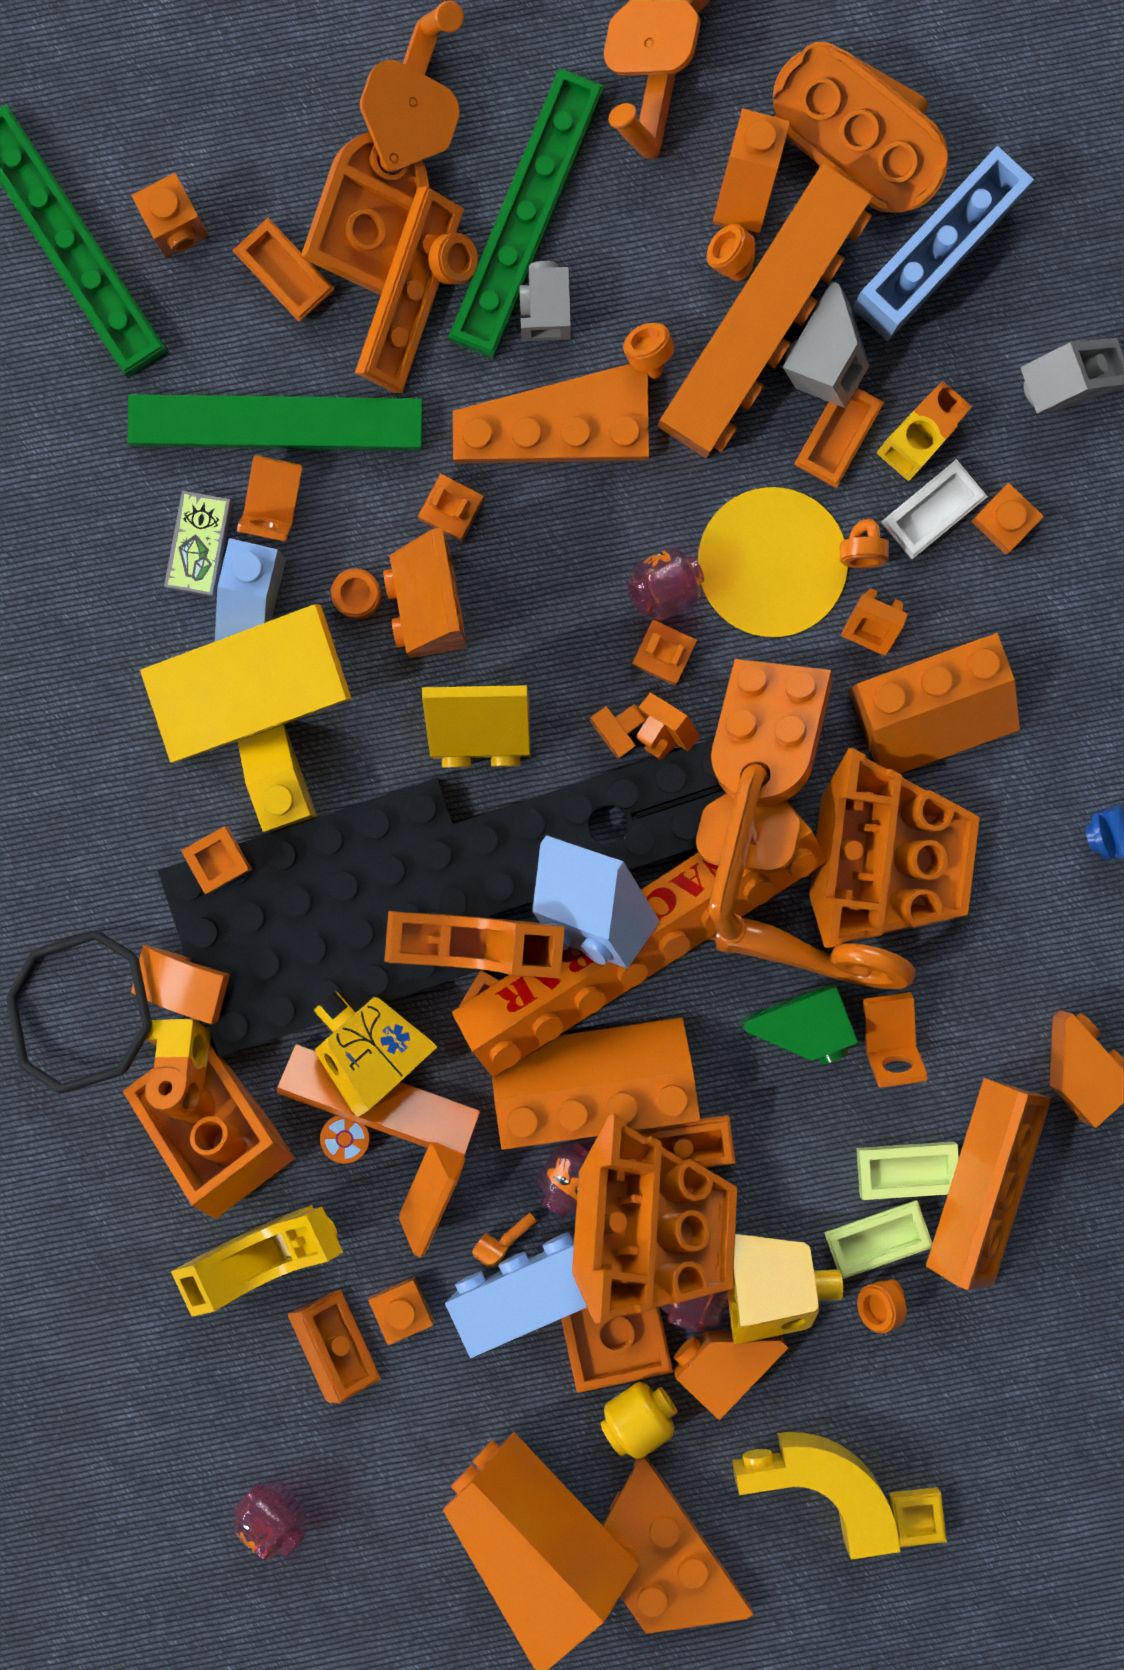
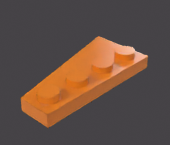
M630 364L453 410L454 464L648 461L649 459L647 371L635 370Z

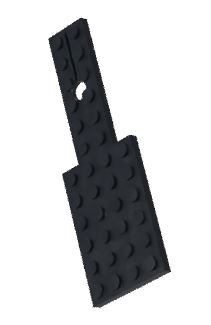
M714 738L693 745L689 752L685 749H680L668 753L662 760L655 757L453 824L440 781L436 778L239 843L238 845L252 870L210 894L204 893L187 861L157 870L185 956L191 958L190 962L230 974L219 1020L213 1024L208 1023L218 1056L221 1057L324 1023L313 1010L335 991L357 1012L373 997L387 1002L481 971V969L385 962L388 912L434 913L485 918L533 902L540 844L546 835L621 860L625 863L628 870L696 848V836L704 808L726 794L725 791H721L723 790L721 786H717L686 796L719 785L711 760ZM711 793H715V794H712V795H709V796H706V797H703V798H700V799H696V798H699V797H702V796H705V795H708V794H711ZM667 801H671V802H668V803H665V804H662V805H659V806H656V807H653V808H650V809H647V810H644V811L635 813V817H636V818H639V819H636V820H633V821H632L631 813H634V812H637V811H640V810H643V809H646V808H649V807H652V806H655V805H658V804H661V803H664V802H667ZM614 806L624 813L627 819V831L624 837L617 843L602 844L596 841L590 834L589 818L599 807Z

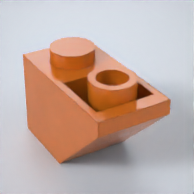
M1060 1010L1053 1016L1049 1086L1083 1123L1097 1128L1124 1103V1057L1114 1049L1108 1053L1096 1040L1101 1035L1100 1031L1085 1015L1079 1013L1075 1017L1072 1013Z

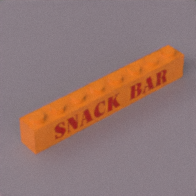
M787 800L786 802L797 815L801 824L795 856L787 867L778 872L765 873L744 869L734 908V914L740 917L759 905L766 903L770 898L827 862L812 830ZM698 852L641 889L660 922L628 969L608 961L605 965L598 964L588 958L582 951L569 947L567 950H563L560 978L508 975L452 1011L472 1052L490 1075L495 1077L507 1068L514 1066L527 1055L549 1041L556 1039L561 1033L589 1015L599 1011L612 1000L641 984L646 978L674 960L681 958L688 951L716 934L717 929L709 915L708 906L718 865L705 861Z

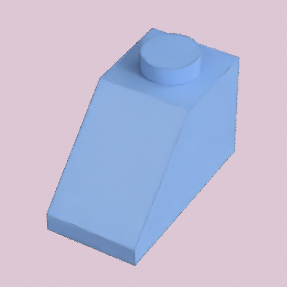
M229 538L217 586L215 641L272 620L286 558L278 549Z

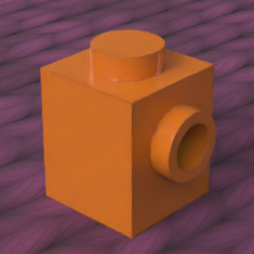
M176 173L131 195L153 239L166 258L192 248L198 241L209 236Z

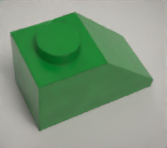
M831 984L739 1019L742 1028L747 1033L810 1061L819 1058L821 1064H828L849 1055L847 1047L858 1043L837 987Z

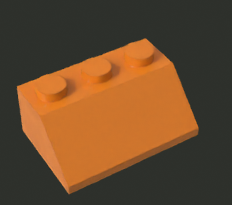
M998 633L857 683L848 689L874 762L900 774L1020 730L1015 679Z

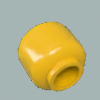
M637 1382L607 1402L604 1407L605 1420L600 1423L609 1443L620 1456L628 1454L635 1459H641L672 1438L675 1430L671 1417L677 1413V1410L671 1398L662 1387L654 1391L644 1382Z

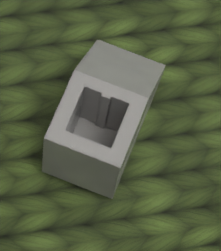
M831 281L824 295L817 299L818 302L809 314V321L799 339L793 341L789 346L783 369L796 389L846 408L866 373L869 363L852 308L840 284Z

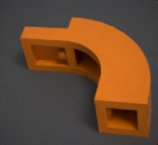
M389 911L384 961L401 964L481 969L515 976L560 978L565 927L506 919Z

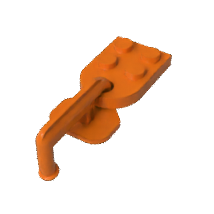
M451 0L444 1L417 21L403 63L396 60H385L373 67L369 73L360 99V110L369 132L350 140L336 154L301 254V258L379 295L382 294L417 187H429L427 171L422 160L439 154L449 147L459 119V105L452 91L425 76L438 35L443 31L447 33L455 32L463 24L464 14L458 3Z
M630 0L610 20L604 47L605 63L618 75H648L640 119L638 120L636 107L632 104L624 103L616 106L611 111L608 120L610 125L617 129L621 136L646 159H655L660 153L675 76L677 72L684 69L690 63L694 56L701 24L697 13L710 0Z
M741 659L734 660L711 752L713 770L726 794L704 808L696 836V846L701 857L711 864L718 865L708 912L717 929L719 938L728 944L740 942L746 934L745 921L740 916L734 914L744 869L765 873L778 872L787 867L795 856L801 824L786 800L801 790L811 774L833 683L831 670Z

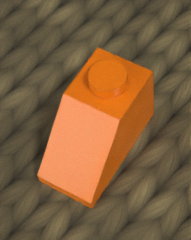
M742 108L712 224L722 227L739 224L750 234L759 236L787 136L789 120Z
M707 1330L698 1340L694 1336L689 1338L676 1352L674 1359L677 1362L673 1365L675 1378L720 1421L788 1349L783 1335L742 1344H733L732 1330Z

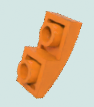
M143 945L139 962L147 1001L209 1024L218 1022L230 974L190 962L191 958L150 945ZM133 983L131 993L136 995Z

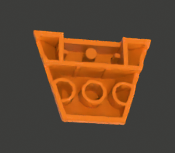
M848 748L821 797L816 840L827 862L812 871L809 891L824 947H835L856 939L877 937L883 935V933L898 929L914 928L968 915L980 817L931 790H924L902 778V774L892 769H886L865 758L866 755L856 749Z
M615 1114L608 1116L579 1171L572 1275L594 1323L600 1324L630 1314L642 1313L668 1304L684 1302L733 1289L737 1187L691 1159L683 1160L663 1148L662 1142L656 1138L641 1135L626 1126L627 1121Z

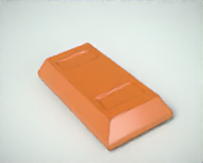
M269 218L262 222L232 250L299 323L335 290L309 261L301 258L302 253Z
M858 387L846 408L828 402L794 465L837 488L884 402Z

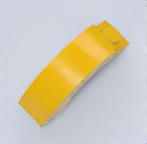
M310 1205L241 1234L171 1271L193 1317L215 1312L245 1293L277 1277L301 1268L328 1262L342 1254L343 1251L337 1240L336 1227L332 1220L326 1216L322 1206L313 1208Z
M783 1432L777 1433L780 1453L772 1454V1451L768 1449H755L745 1452L741 1459L732 1460L739 1495L790 1487H803L815 1490L830 1499L839 1510L843 1541L851 1560L901 1552L895 1519L877 1480L867 1466L842 1445L815 1434Z

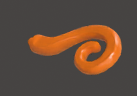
M742 918L746 924V934L740 942L735 944L723 942L719 938L718 933L708 938L709 940L716 941L717 951L739 953L778 962L861 986L881 989H902L910 986L916 977V970L913 965L905 958L890 951L864 944L845 943L835 946L832 953L829 954L779 928L747 918Z

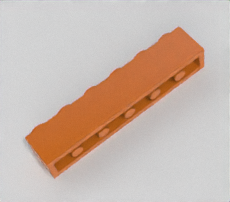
M824 163L821 164L659 420L657 426L659 429L704 458H707L713 448L722 453L737 429L735 425L730 423L733 415L739 406L746 410L750 409L764 387L762 383L756 380L766 364L774 369L776 368L791 344L783 338L793 321L802 327L818 302L810 294L820 279L827 284L830 283L845 259L837 253L847 237L856 242L872 217L864 209L873 195Z

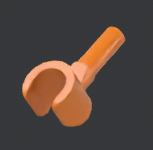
M529 1212L504 1233L499 1241L486 1232L472 1251L473 1256L488 1267L497 1266L504 1258L509 1247L514 1244L513 1242L537 1223V1220Z

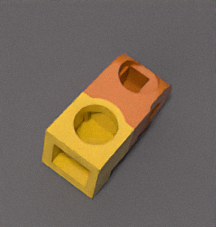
M942 381L887 438L876 454L909 482L957 428L959 421L973 406Z
M152 1020L151 1030L145 1039L156 1046L154 1073L147 1080L145 1097L151 1106L175 1119L188 1118L194 1114L200 1107L203 1098L211 1033L209 1029L196 1020Z

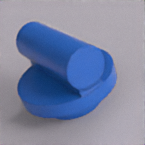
M1122 805L1094 812L1092 814V823L1086 825V837L1090 849L1093 853L1100 852L1104 860L1116 857L1124 858V810Z

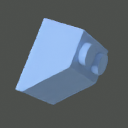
M547 835L542 840L532 912L540 923L565 927L563 950L571 947L582 951L588 958L598 964L605 965L608 961L628 969L660 921L625 863Z

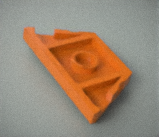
M648 1457L636 1459L633 1463L634 1468L622 1490L618 1491L610 1506V1512L605 1522L601 1525L639 1564L638 1569L620 1597L644 1632L648 1634L744 1620L753 1615L751 1606Z

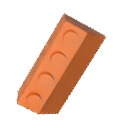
M683 1017L560 1034L556 1039L544 1044L518 1061L514 1066L492 1077L501 1150L595 1137L599 1135L608 1116L612 1114L627 1121L626 1126L635 1131L700 1121L694 1073Z

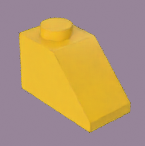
M285 725L238 741L245 783L263 832L272 833L318 817Z

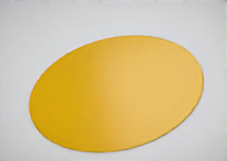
M766 487L742 493L728 501L716 512L702 535L697 562L702 589L714 610L728 623L744 632L762 637H783L802 632L824 618L842 593L848 567L840 562V543L844 540V537L832 515L820 503L801 492L786 488Z

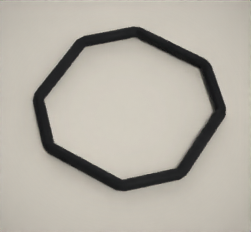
M89 931L32 951L7 995V1005L18 1064L22 1070L58 1093H66L125 1074L131 1067L152 1026L139 958L134 952L100 931ZM96 940L129 961L142 1026L120 1066L60 1083L28 1062L16 998L38 958Z

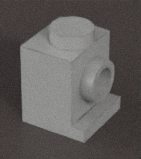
M538 261L529 265V285H520L521 316H531V318H521L522 341L570 340L568 267H558V264L552 261Z

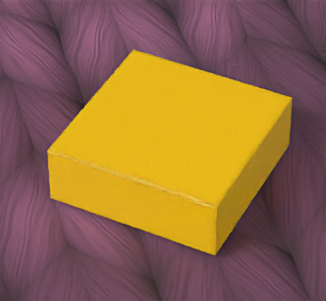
M938 1487L889 1493L891 1511L895 1519L900 1547L947 1542L942 1497Z

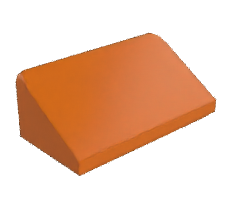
M729 1115L703 1118L698 1122L636 1130V1132L645 1137L652 1136L661 1141L663 1148L683 1160L691 1159L704 1168L735 1164Z
M437 1142L429 1144L399 1213L400 1223L413 1254L420 1258L422 1255H425L458 1182L466 1159L464 1158L465 1154Z
M341 1289L288 1313V1318L328 1403L340 1404L381 1379Z

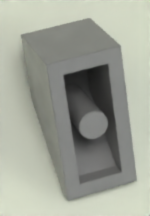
M1117 338L1069 342L1020 367L1025 380V395L1028 401L1035 407L1036 413L1063 410L1124 388V356Z

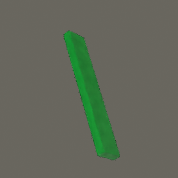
M562 68L558 69L448 336L449 342L493 360L495 359L520 298V285H525L527 281L529 265L534 263L603 96L604 85Z
M5 104L0 108V184L124 375L130 378L167 354L168 351L8 105Z
M128 394L127 443L131 447L422 451V399Z

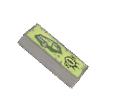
M182 491L165 578V588L216 597L233 505L230 499Z

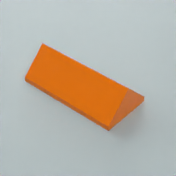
M983 1078L926 1263V1267L958 1287L973 1290L995 1285L1052 1098Z

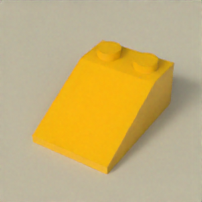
M527 685L422 687V702L430 757L432 759H442V768L471 767V759L491 758V767L521 766L520 758L531 757L530 699Z

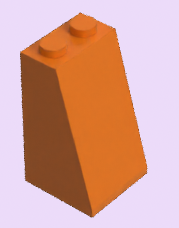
M513 1432L500 1445L492 1439L472 1460L474 1465L471 1464L450 1486L456 1494L445 1506L443 1512L534 1669L549 1670L605 1622L638 1569L639 1564Z

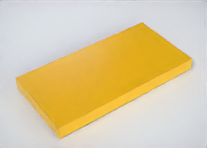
M318 604L308 606L140 670L170 763L189 759L352 700L322 607Z

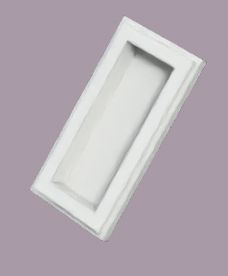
M956 459L882 520L881 523L908 556L913 559L988 496Z

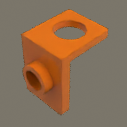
M255 455L251 466L244 513L238 522L237 531L286 542L292 529L303 466Z
M912 993L864 999L866 1055L878 1087L927 1081V1071L916 1047L915 1008ZM893 1061H903L912 1066L909 1070L901 1073H894L884 1069L887 1063Z

